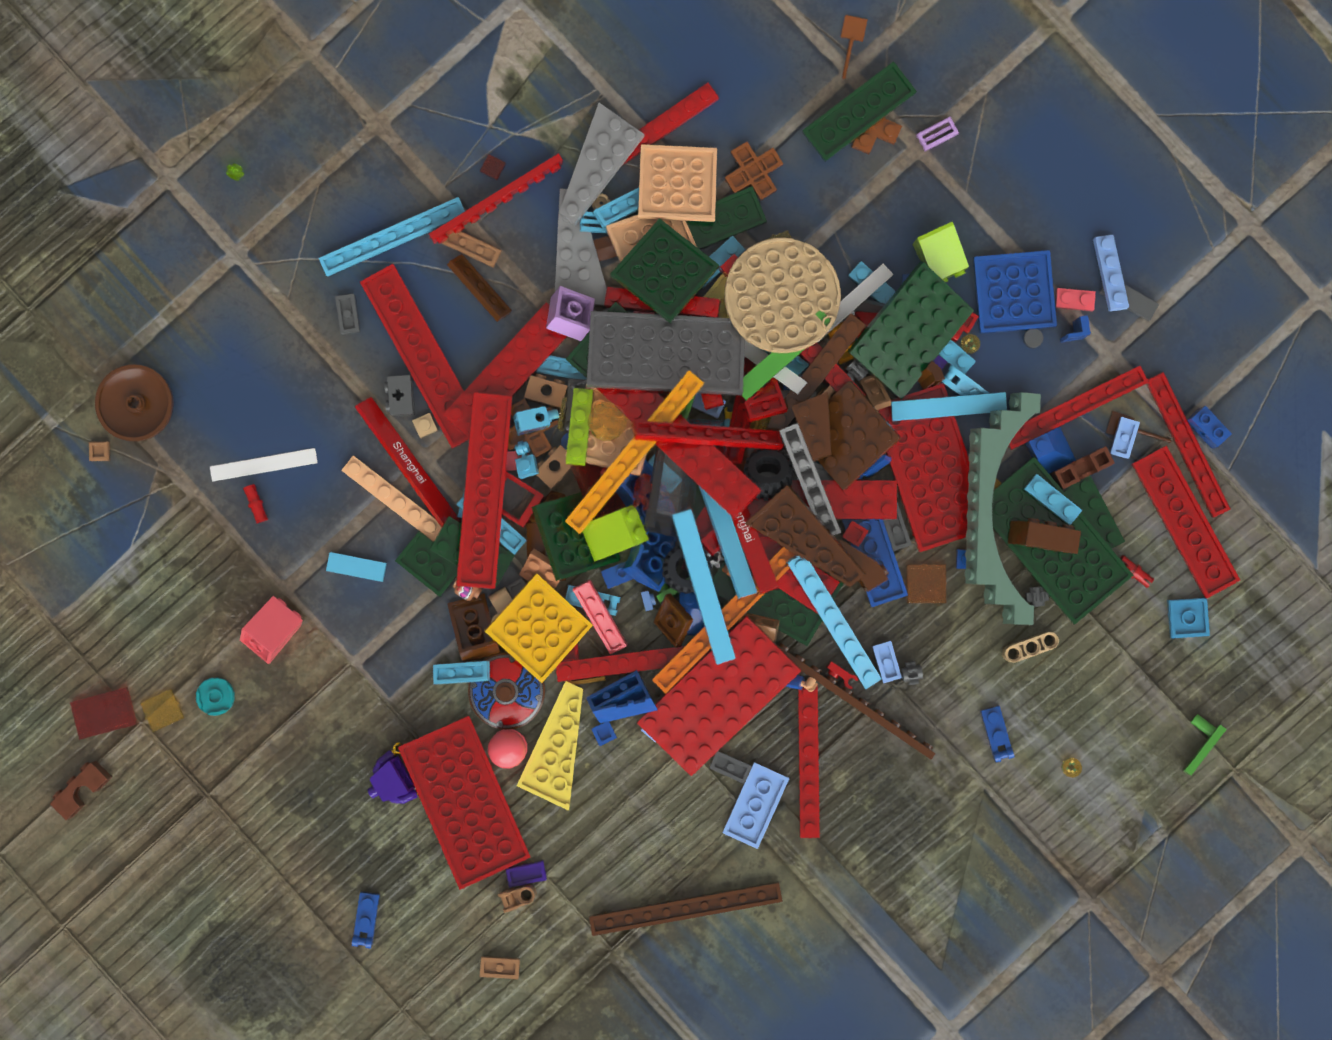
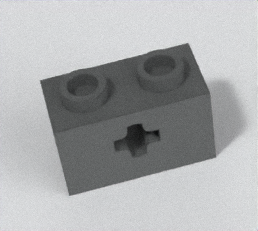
M412 376L387 377V382H384L385 393H388L389 401H386V411L390 412L392 417L415 415ZM398 391L404 395L400 397V401L395 398V395H398Z

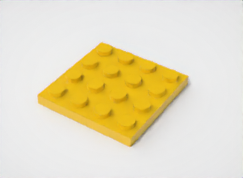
M536 573L484 632L542 683L593 625Z

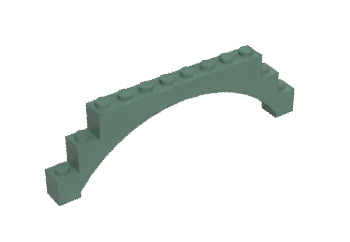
M1011 393L1009 400L1010 411H990V429H970L965 584H985L984 604L1004 605L1002 612L1003 624L1033 625L1034 605H1029L1018 593L1000 560L993 531L992 500L997 472L1008 445L1024 423L1034 414L1040 413L1041 394Z

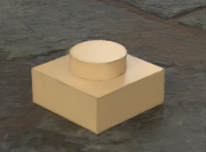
M431 413L412 420L420 438L438 431Z

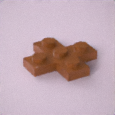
M884 117L856 138L852 148L869 155L876 138L894 145L902 126Z
M745 142L731 151L740 168L727 175L724 179L733 193H737L751 185L761 201L777 191L768 174L781 167L783 162L774 148L757 157L749 143Z
M525 398L511 406L512 416L516 412L530 409ZM551 406L546 408L547 411L553 410ZM539 416L535 417L538 422L542 421ZM559 420L550 422V426L546 429L519 436L517 435L516 427H511L508 439L509 450L515 449V445L519 441H527L536 458L547 453L553 448L544 432L560 424Z

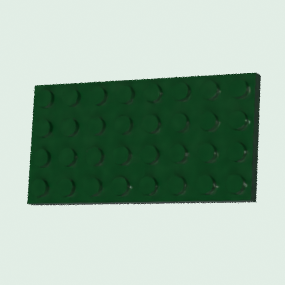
M1033 457L994 489L992 500L993 529L1070 622L1075 625L1134 575L1082 513L1071 524L1074 526V530L1081 531L1078 554L1007 544L1011 521H1028V518L1039 519L1040 524H1045V521L1055 522L1057 527H1062V524H1066L1024 490L1034 475L1038 474L1069 499L1038 460Z

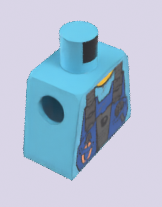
M546 406L516 412L513 416L518 436L546 429L550 426V422L560 420L558 410L547 411ZM539 416L542 421L538 422L535 417Z

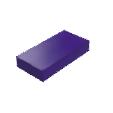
M544 860L505 869L509 888L547 880Z

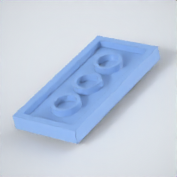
M754 762L722 833L758 849L789 777Z

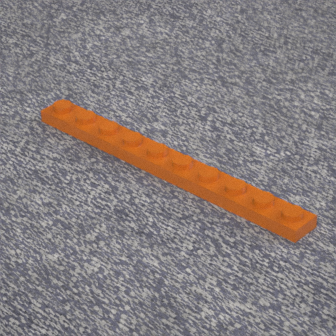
M784 547L769 561L776 581L790 568L786 561L796 555ZM756 583L757 593L739 599L736 594L721 609L727 631L765 594L759 593ZM705 626L652 679L665 694L711 648Z

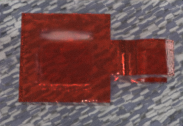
M646 473L642 474L635 481L633 495L635 498L633 506L636 508L641 502L644 511L650 506L646 494H649L652 487L650 483L651 475Z

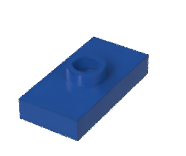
M626 561L601 571L608 589L633 579L622 569Z

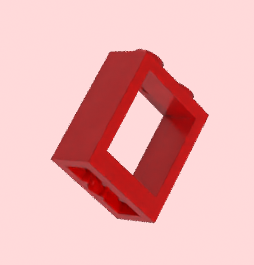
M506 471L505 482L509 478L535 495L520 519L502 509V515L525 528L530 521V516L533 514L532 507L539 505L545 496Z

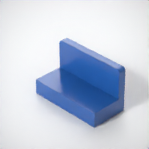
M1088 315L1080 316L1072 322L1074 333L1060 338L1061 343L1081 340L1091 335Z

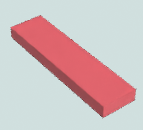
M589 579L574 587L572 590L609 654L611 655L627 647V642L591 580Z

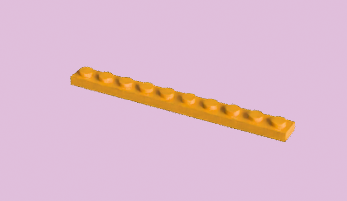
M688 371L648 421L672 423L705 383L691 371ZM633 438L565 522L581 534L657 441L634 440Z

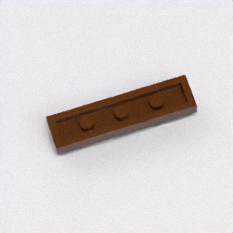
M463 254L449 261L447 266L497 322L511 313L512 310Z

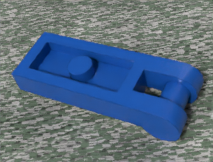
M1000 706L980 710L995 763L1001 762V759L1014 758V752ZM1004 745L1005 750L999 752L998 746Z
M360 892L352 946L358 947V945H362L365 948H372L380 894ZM361 932L367 933V938H361Z

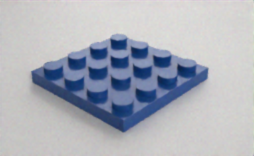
M1050 250L973 257L980 334L1057 326Z

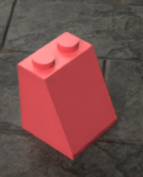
M274 596L242 628L240 641L268 664L272 662L301 627L303 621L298 612L291 611L286 607L287 605L282 599H277Z

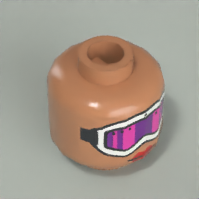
M456 581L453 585L455 594L467 601L472 600L473 597L477 599L482 591V588L456 586Z

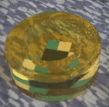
M968 334L962 338L960 347L967 354H973L980 348V340L977 336Z
M1067 758L1063 761L1061 769L1066 776L1074 778L1081 773L1082 765L1075 758Z

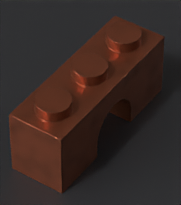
M1105 446L1050 474L1059 487L1065 489L1081 481V479L1115 464Z
M97 761L85 763L80 768L81 773L77 777L74 775L66 783L68 786L63 791L60 789L52 797L54 800L50 805L65 820L71 819L85 805L79 798V789L82 786L88 787L94 793L99 791L112 778Z

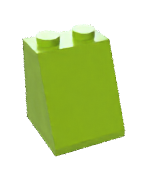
M953 222L918 237L912 244L919 260L925 262L945 283L948 282L947 278L951 276L957 278L966 273L965 270L969 267Z
M635 504L595 519L583 530L594 562L649 540Z

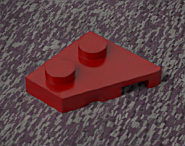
M774 377L770 380L769 384L764 388L761 387L754 396H751L744 402L750 422L787 412L778 381Z

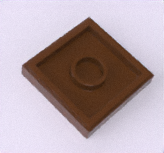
M670 593L665 595L654 623L674 647L678 648L681 647L694 619Z

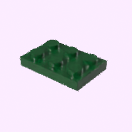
M419 531L395 561L436 595L441 597L457 577L458 566L430 551L429 548L433 541Z

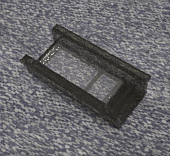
M657 445L645 525L643 526L645 531L678 538L672 514L691 509L693 514L697 483Z

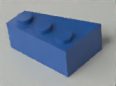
M638 671L586 697L599 723L658 710Z

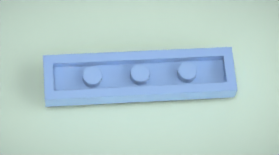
M1114 235L1095 237L1093 243L1108 311L1128 309L1129 303Z

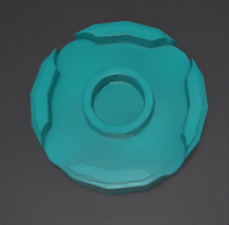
M220 677L204 680L196 691L198 707L211 716L226 713L235 701L233 686L227 680Z

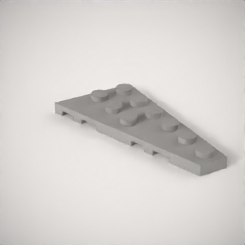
M598 103L559 212L563 218L573 225L579 222L645 137L644 133L601 103Z
M560 189L559 212L567 189ZM559 214L555 291L559 286L594 298V305L604 306L607 288L591 232H580V220L576 225H573Z

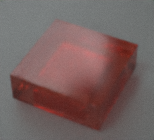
M488 154L480 172L498 181L506 163Z

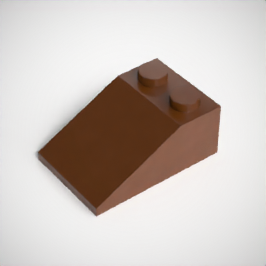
M837 540L866 573L858 580L865 592H869L888 580L886 575L889 573L883 564L879 565L878 562L843 540Z
M484 593L480 594L477 599L473 597L470 601L462 599L447 603L459 654L463 663L500 653L498 643L484 632L492 621Z

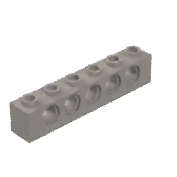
M798 423L779 430L811 511L832 535L841 533Z

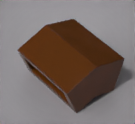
M609 236L593 240L599 262L617 257Z
M931 361L921 372L922 376L918 379V382L924 390L938 385L945 377L941 368Z

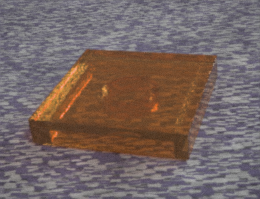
M907 565V603H946V565Z

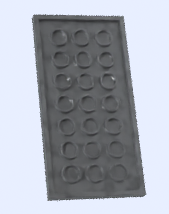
M591 311L587 387L671 392L685 374L691 371L705 383L697 393L743 395L745 339L736 331L729 318L677 316L669 323L657 314Z

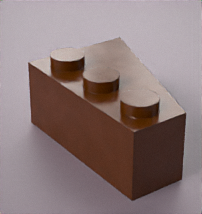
M828 392L791 406L813 462L832 455Z
M1028 518V521H1011L1007 544L1078 554L1081 531L1074 530L1072 525L1062 524V527H1057L1055 522L1045 521V524H1040L1039 519Z

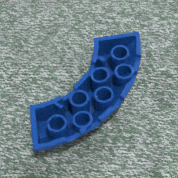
M645 460L641 476L630 474L616 490V493L626 507L635 504L649 539L646 542L631 547L629 557L622 569L635 581L660 591L665 583V577L662 574L664 559L675 547V542L677 541V532L672 518V514H675L672 501L669 500L665 491L667 490L665 485L658 478V473Z

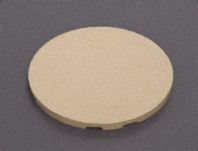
M772 238L754 244L737 258L728 274L724 297L728 317L736 331L746 341L768 352L793 353L811 347L827 334L834 324L839 311L841 289L833 266L818 249L806 242L794 240L793 238ZM819 310L827 315L823 321L816 315ZM827 318L831 320L828 326L824 324Z

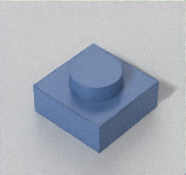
M649 591L641 592L645 610H652V605H656L653 593L649 594Z

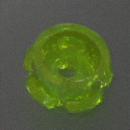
M237 164L227 165L225 173L231 179L239 181L244 176L241 166Z

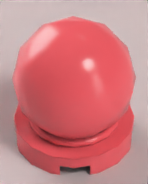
M515 729L498 731L488 744V755L491 761L503 769L518 766L528 751V743L525 736Z

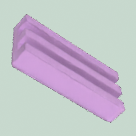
M948 117L917 133L916 137L920 140V144L925 152L958 135L959 132L951 117ZM947 123L950 124V126L932 134L931 136L925 139L923 138L925 134ZM949 130H953L952 133L928 145L926 144V142L948 132Z

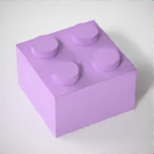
M559 286L550 300L546 329L582 341L590 331V316L594 308L595 299Z

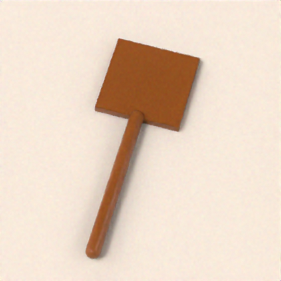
M845 15L841 38L850 39L842 75L843 80L846 79L853 41L863 42L868 19Z

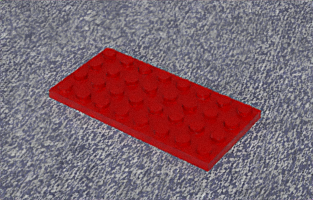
M944 383L905 395L902 400L948 397ZM896 398L891 401H901V399ZM891 406L877 410L901 437L886 452V456L892 458L889 465L894 479L897 481V488L918 551L923 552L965 538L968 521L969 459L955 416L892 421Z
M747 615L728 633L736 659L716 664L711 649L655 703L657 711L645 713L637 721V724L690 776L697 772L801 672V669Z
M470 716L398 747L459 890L531 858Z

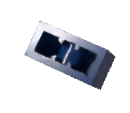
M1206 406L1200 407L1187 419L1189 425L1211 449L1220 446L1232 434Z

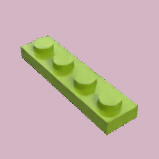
M574 388L566 464L586 466L593 389Z

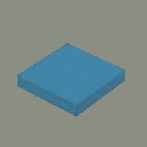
M1206 598L1167 600L1170 638L1210 636Z

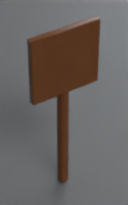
M1112 411L1106 433L1115 435L1120 417L1134 420V417ZM1140 429L1137 431V433L1171 443V439Z

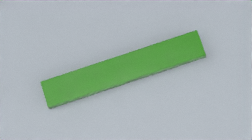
M820 310L816 313V316L821 321L827 316ZM827 318L824 324L828 326L831 320ZM804 350L793 353L771 352L743 377V395L741 396L745 400L749 399Z

